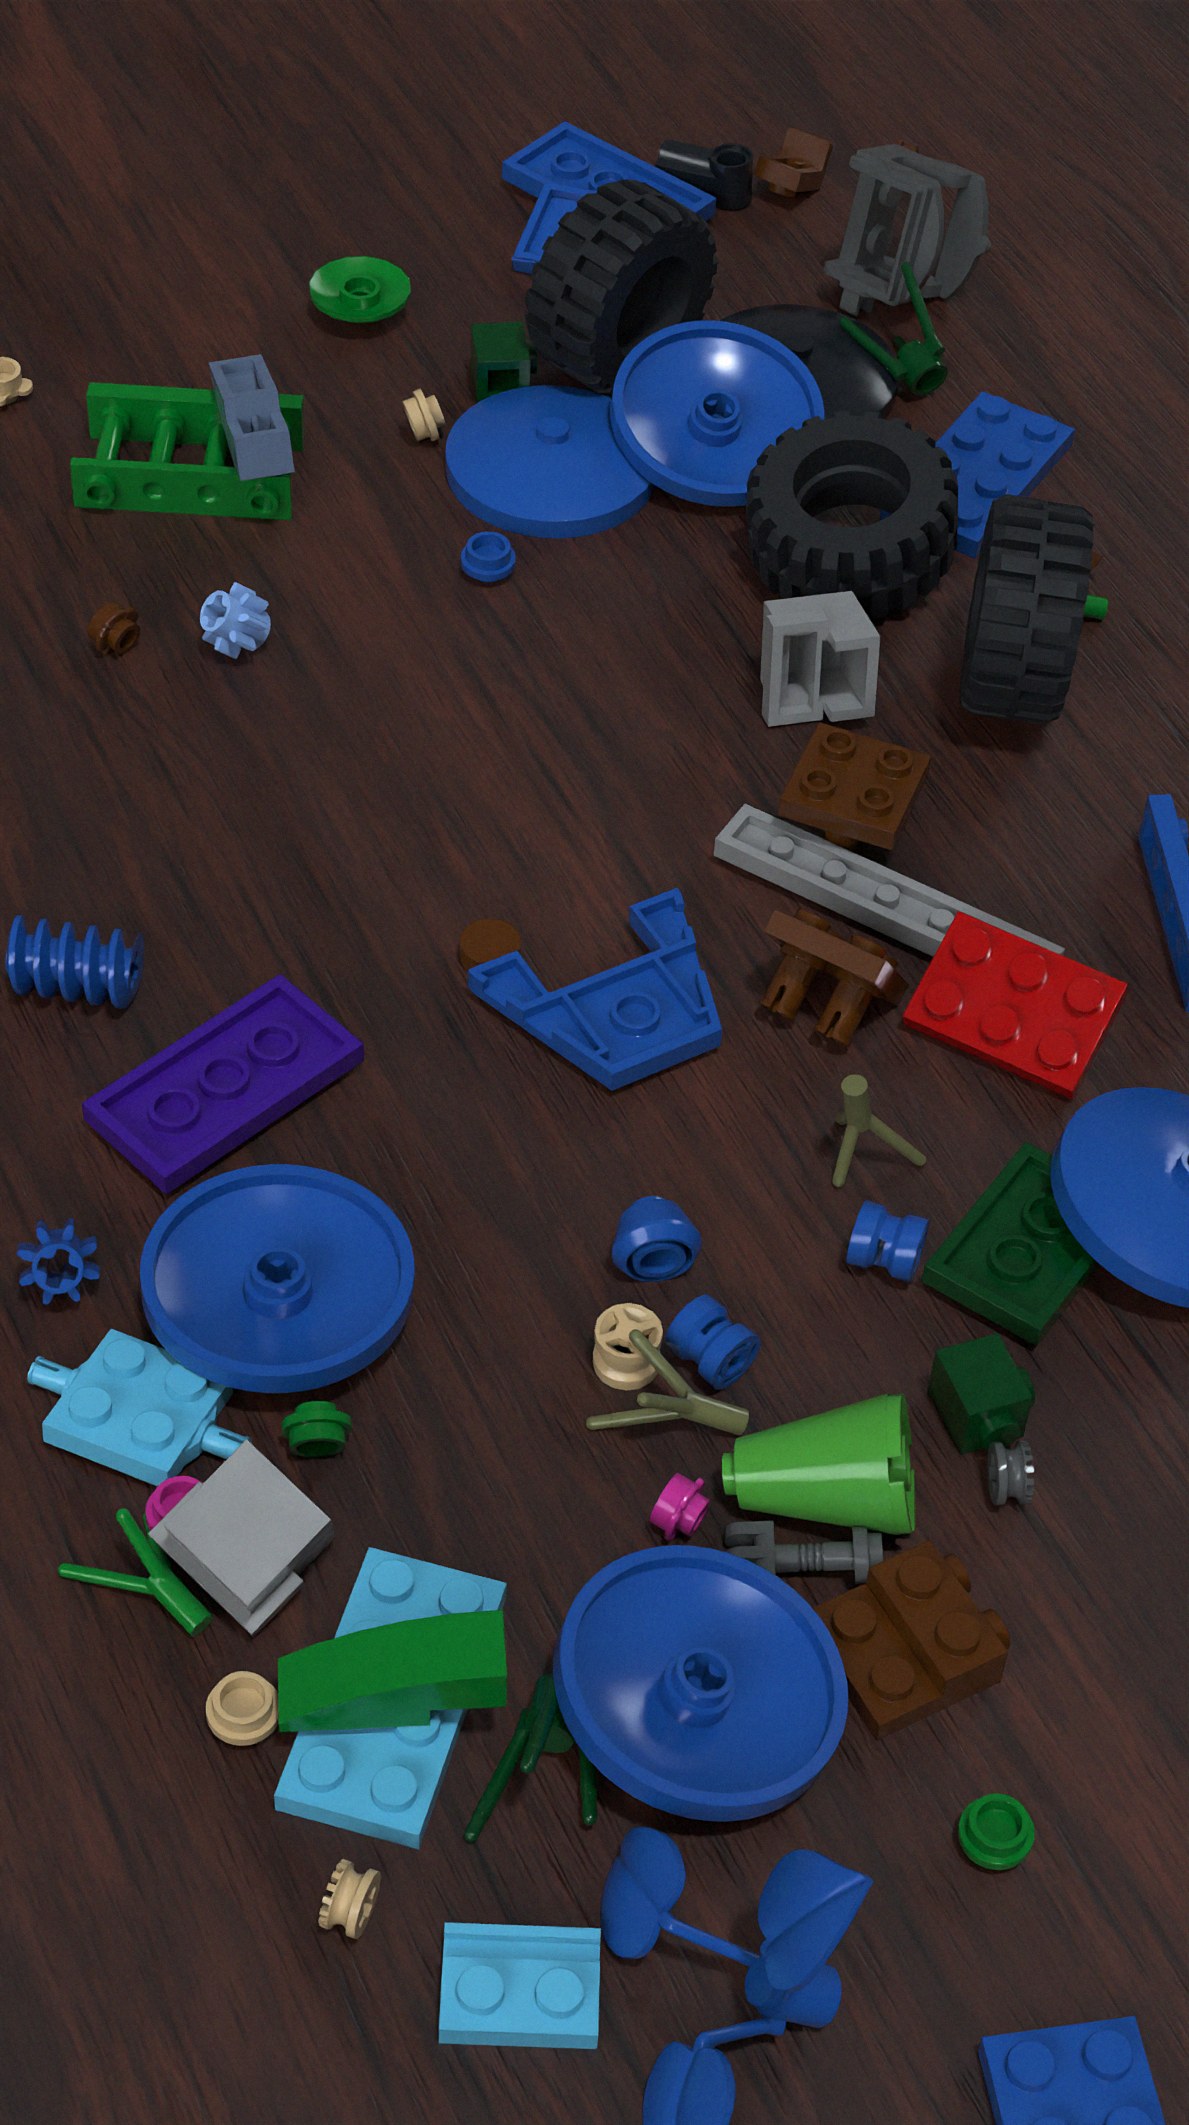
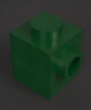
M523 321L471 324L470 367L477 403L504 391L528 387L530 374H537V352L532 342L526 341Z
M999 1333L935 1350L927 1391L960 1455L984 1448L988 1450L991 1442H1001L1006 1447L1016 1439L1024 1436L1030 1407H1033L1035 1404V1391L1028 1372L1023 1367H1016Z

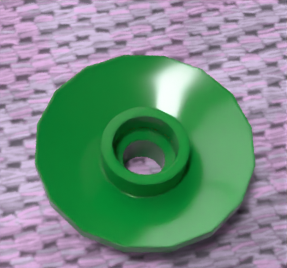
M369 256L344 257L330 261L316 270L309 281L310 299L319 311L334 319L353 323L374 322L391 317L402 310L411 297L410 279L400 267L386 260Z

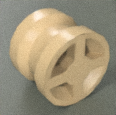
M632 1303L617 1304L604 1310L597 1319L594 1330L593 1367L600 1380L612 1388L626 1391L640 1389L650 1384L658 1374L629 1339V1333L634 1329H638L660 1352L663 1339L661 1321L653 1311L642 1305ZM624 1347L626 1352L631 1353L620 1352L617 1350V1348Z

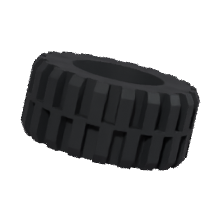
M633 179L606 183L597 187V193L586 194L577 201L578 207L573 212H566L558 222L560 227L553 237L548 236L541 248L544 250L540 262L534 264L530 275L533 280L532 287L526 291L525 305L529 311L525 314L526 327L536 352L542 355L543 359L587 387L605 395H612L615 378L621 364L631 350L642 340L661 329L676 324L702 321L705 315L703 311L707 300H711L715 287L712 283V277L717 274L718 261L714 254L717 248L712 232L703 217L647 183Z
M849 411L834 412L833 418L824 420L816 416L805 420L802 423V428L795 430L791 427L776 438V446L769 444L757 458V465L750 471L747 480L748 543L750 558L754 569L760 573V580L774 594L780 591V599L852 591L865 613L870 615L871 620L886 617L888 610L897 607L899 611H902L917 602V595L919 593L925 597L940 583V577H943L949 571L954 561V550L957 548L958 481L956 473L952 470V462L946 452L939 446L935 447L936 441L921 429L913 432L911 424L897 417H893L891 421L882 419L880 413L864 411V416H849ZM844 505H866L891 514L879 522L859 527L834 526L813 518L828 509Z
M1005 494L992 501L979 553L961 667L959 703L970 714L1042 725L1059 719L1065 705L1066 694L1069 691L1073 666L1076 661L1092 563L1094 519L1093 515L1082 505Z

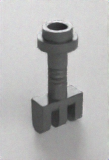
M774 1521L735 1522L727 1525L724 1530L725 1544L730 1548L726 1551L727 1553L749 1560L775 1576L776 1573L799 1572L800 1570L803 1572L807 1570L814 1571L815 1569L817 1571L822 1569L824 1571L855 1570V1584H865L869 1567L883 1561L882 1533H867V1527H852L853 1541L824 1542L822 1544L815 1543L814 1545L812 1543L808 1545L802 1543L800 1546L799 1544H775Z

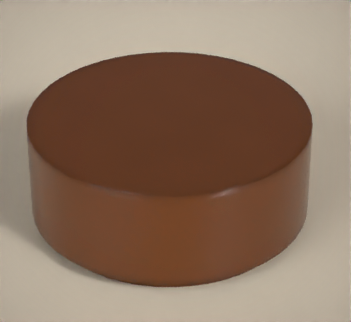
M486 918L474 921L466 926L460 935L459 956L466 970L516 950L521 955V936L518 930L510 923L500 919Z

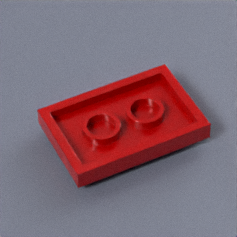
M958 911L902 1018L904 1025L1074 1100L1129 993L1128 984Z

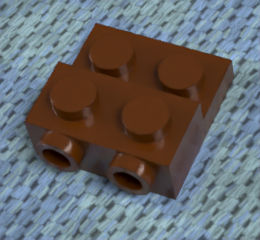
M931 1540L869 1567L865 1584L812 1607L827 1627L839 1650L848 1683V1698L876 1741L996 1685L1002 1679L1008 1656L1007 1649L1010 1647L1009 1633L1002 1618L993 1609L980 1612L968 1594L971 1590V1582L962 1561L953 1553L942 1557Z

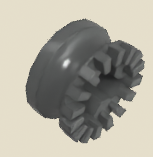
M1017 1441L1013 1449L1004 1448L1001 1442L990 1443L987 1475L989 1493L994 1505H1004L1009 1497L1017 1498L1020 1505L1032 1502L1034 1478L1027 1477V1473H1034V1466L1027 1467V1465L1033 1462L1028 1442Z

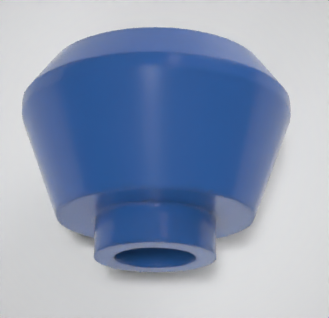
M647 1196L636 1200L620 1216L612 1246V1259L618 1269L633 1279L644 1282L665 1281L681 1275L692 1266L701 1252L702 1238L700 1232L678 1204L665 1200L662 1197Z

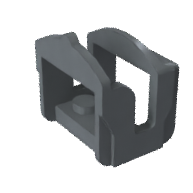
M896 143L857 150V154L851 156L849 166L859 171L860 176L839 259L826 261L823 267V272L839 280V286L844 288L840 309L857 316L859 308L870 313L875 299L891 306L909 303L911 298L901 270V265L904 262H908L911 265L922 297H953L969 280L978 265L981 255L988 253L991 249V242L987 237L989 204L984 177L959 165L923 156ZM940 185L958 188L935 277H933L931 273L934 270L941 250L944 233V206ZM904 192H907L912 196L897 255L894 259L885 255L892 241L893 233L891 228L897 205L901 201Z

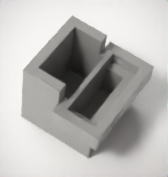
M852 591L764 601L760 681L763 685L762 716L768 727L823 720L824 711L830 722L875 716L880 635Z
M247 1439L203 1484L199 1481L148 1533L150 1538L253 1638L305 1585L299 1575L336 1537L331 1519Z

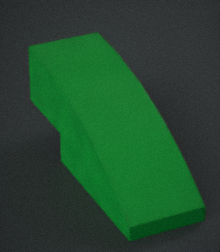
M503 1610L453 1613L405 1620L356 1631L308 1646L278 1658L279 1732L430 1726V1710L506 1707L507 1668Z

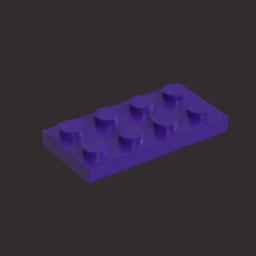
M279 974L82 1102L83 1119L167 1195L364 1061V1044L284 976Z

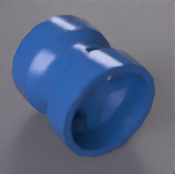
M865 1200L851 1235L846 1263L864 1269L877 1265L886 1268L893 1278L909 1283L912 1282L925 1246L930 1219L914 1214L901 1218L889 1214L885 1205Z
M704 1294L692 1300L677 1314L666 1333L665 1344L681 1360H693L698 1365L700 1376L714 1389L722 1390L740 1379L750 1368L759 1353L761 1339L745 1324H733L728 1319L726 1308L713 1296Z

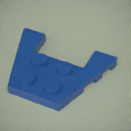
M678 888L629 907L628 923L651 953L553 992H548L517 950L468 969L467 986L472 993L611 1091L721 1046V1023L705 970H701L698 961L695 936L692 926L687 924L684 914L685 903L682 893Z

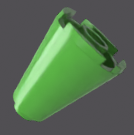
M886 1393L736 1438L734 1453H723L722 1477L726 1496L737 1495L739 1506L744 1510L851 1528L867 1527L868 1531L898 1536L900 1534L912 1533L915 1530L916 1520L915 1474L910 1464L909 1446H912V1437L905 1395Z

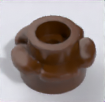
M109 602L103 605L92 617L88 626V637L95 642L96 649L105 656L114 650L119 654L126 653L135 645L140 636V627L135 622L138 620L139 614L131 606L124 608L117 602Z

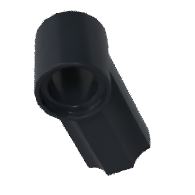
M666 139L660 146L655 167L716 197L717 208L737 210L751 203L753 153L748 147L741 144L727 143L709 149Z

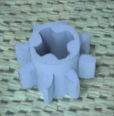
M237 582L233 583L229 594L217 590L205 600L201 608L200 623L202 628L206 630L202 639L215 645L216 651L234 659H237L240 654L241 647L254 651L265 642L270 631V617L265 612L269 605L268 601L256 596L255 591Z

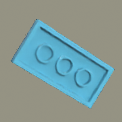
M369 1547L334 1638L405 1620L453 1613L502 1610L506 1601L507 1583ZM468 1709L430 1710V1726L298 1731L274 1794L275 1810L419 1850Z

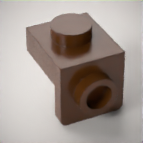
M791 127L787 130L780 155L759 156L754 176L769 181V190L788 197H796L797 192L820 190L833 149V142L800 128Z

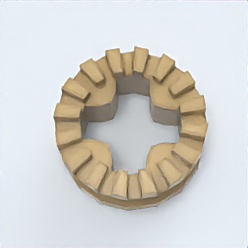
M342 1859L331 1876V1882L336 1883V1885L331 1883L327 1885L326 1890L333 1892L332 1897L328 1895L323 1897L322 1903L325 1904L320 1908L318 1922L320 1923L319 1926L329 1930L334 1925L341 1924L346 1928V1936L358 1939L366 1928L376 1903L381 1882V1872L369 1868L366 1873L358 1874L354 1870L353 1862Z

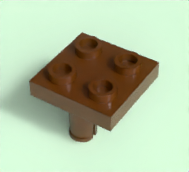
M819 722L780 797L778 816L823 829V839L856 854L858 841L893 850L929 774L932 755Z
M798 908L794 917L774 909L764 932L781 947L780 953L784 957L764 997L759 1001L761 1006L776 1014L780 1013L782 1014L781 1016L791 1021H795L796 1014L817 972L830 974L839 982L818 1024H815L813 1030L831 1040L835 1039L837 1043L846 1047H850L851 1039L872 997L876 999L881 998L899 1006L909 984L895 970L898 962L885 955L887 952L885 948L856 934L852 935L849 943L843 941V936L830 929L831 924L803 909Z

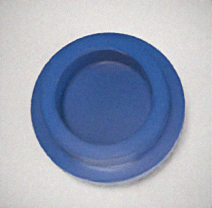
M486 531L474 534L468 539L466 546L461 552V567L463 571L470 577L482 582H494L509 576L516 566V554L509 540L496 532Z

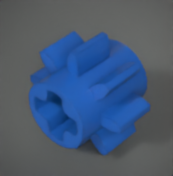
M69 1218L65 1222L63 1229L50 1230L47 1224L40 1220L37 1222L36 1227L38 1237L36 1245L27 1242L19 1243L17 1255L23 1260L32 1262V1266L26 1268L20 1274L19 1283L21 1286H26L36 1282L43 1289V1304L48 1305L53 1299L54 1294L68 1292L71 1299L77 1302L80 1300L79 1282L82 1277L91 1280L99 1279L100 1267L94 1262L84 1260L85 1256L95 1251L98 1240L96 1236L81 1241L74 1234L73 1218ZM57 1249H64L69 1252V1264H64L60 1273L48 1270V1258H53Z

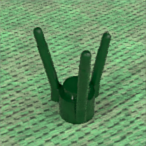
M904 262L901 265V270L926 340L924 343L921 340H913L906 343L901 336H896L893 341L899 351L896 356L897 360H895L847 317H841L839 324L880 361L897 382L905 381L915 395L923 396L938 389L947 378L948 369L940 358L945 352V347L936 336L911 265L908 262Z
M547 1673L536 1681L529 1707L521 1711L516 1731L464 1831V1838L467 1842L472 1843L478 1839L524 1750L525 1753L520 1763V1768L524 1773L529 1774L535 1770L543 1750L551 1753H563L571 1749L572 1745L576 1743L559 1709L553 1673ZM579 1747L582 1819L586 1825H593L597 1821V1768Z

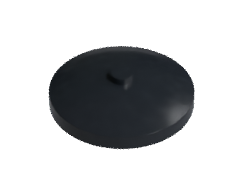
M796 304L754 307L734 313L720 320L743 325L767 334L799 357L813 375L820 389L825 411L824 419L833 418V413L840 411H849V416H864V411L878 412L882 415V419L885 420L891 413L896 401L898 382L880 361L840 326L839 320L841 317H847L896 360L888 344L875 331L863 323L832 310Z

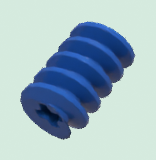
M16 915L7 941L6 972L10 978L13 990L19 995H29L36 986L37 992L42 998H54L59 990H61V994L66 1001L78 1002L85 992L86 998L91 1005H102L110 995L111 1003L115 1008L126 1009L132 1003L142 978L144 940L140 932L133 947L126 948L123 929L115 928L108 944H101L98 926L90 925L83 941H77L74 923L68 921L64 923L58 938L52 937L50 922L47 918H40L34 934H27L25 916Z

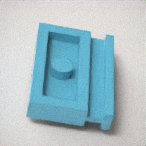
M445 1922L439 2043L597 2049L601 1928Z

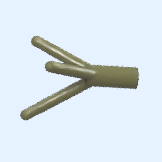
M857 1074L844 1078L841 1083L844 1110L836 1115V1122L839 1125L847 1124L832 1179L833 1185L835 1187H842L845 1184L859 1133L868 1129L915 1165L923 1166L926 1163L925 1155L871 1113L867 1080Z
M634 1329L629 1333L630 1341L679 1397L642 1392L637 1396V1402L640 1406L650 1408L590 1416L586 1420L588 1429L597 1430L685 1418L741 1436L748 1423L749 1411L748 1409L695 1393L640 1330Z

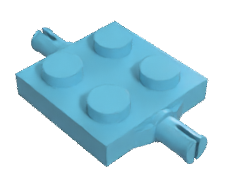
M114 1329L109 1330L90 1358L78 1368L72 1370L46 1360L42 1356H38L35 1359L36 1363L33 1362L28 1372L27 1381L29 1384H35L61 1395L59 1401L42 1423L44 1442L155 1486H158L166 1479L178 1476L186 1464L197 1458L204 1451L228 1459L246 1439L252 1443L251 1438L248 1436L245 1437L216 1426L217 1417L232 1396L233 1388L215 1383L183 1366L166 1349Z

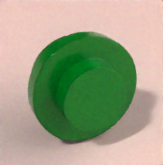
M327 1401L305 1402L296 1406L294 1414L282 1420V1435L289 1440V1449L294 1455L311 1458L332 1456L346 1448L345 1437L352 1432V1419L348 1414L337 1411V1406L334 1403Z
M988 1794L971 1802L963 1811L958 1825V1840L964 1853L976 1864L992 1870H1006L1021 1864L1028 1857L1035 1837L1034 1825L1026 1809L1019 1801L1005 1794Z

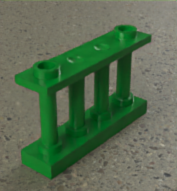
M89 382L86 399L90 438L99 439L95 459L71 458L70 469L74 507L292 520L291 473L240 481L235 467H225L229 446L214 390ZM278 394L280 411L289 429L292 451H303L305 441L304 395ZM121 440L153 442L149 462L117 460ZM175 444L206 445L203 465L171 463Z

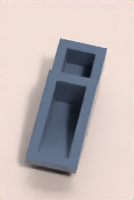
M262 355L209 362V371L218 409L240 481L295 472L289 429L280 411L278 390Z

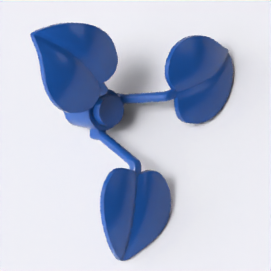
M636 1827L631 1829L623 1838L620 1845L621 1853L615 1857L603 1890L600 1910L601 1929L608 1947L622 1958L639 1959L651 1951L662 1927L673 1935L749 1966L745 1979V1994L749 2003L755 2006L762 2015L760 2019L701 2032L696 2037L693 2048L680 2042L669 2043L660 2053L647 2081L643 2100V2125H729L734 2108L736 2083L729 2060L720 2050L713 2048L722 2043L765 2033L781 2036L785 2031L786 2021L814 2028H822L831 2022L839 2008L842 1989L837 1970L832 1965L827 1964L826 1961L842 1939L874 1881L866 1874L845 1867L819 1852L799 1849L786 1854L770 1873L761 1894L758 1907V1923L761 1932L767 1939L760 1946V1954H757L676 1919L669 1912L680 1897L685 1885L686 1871L683 1857L677 1845L665 1833L652 1828Z

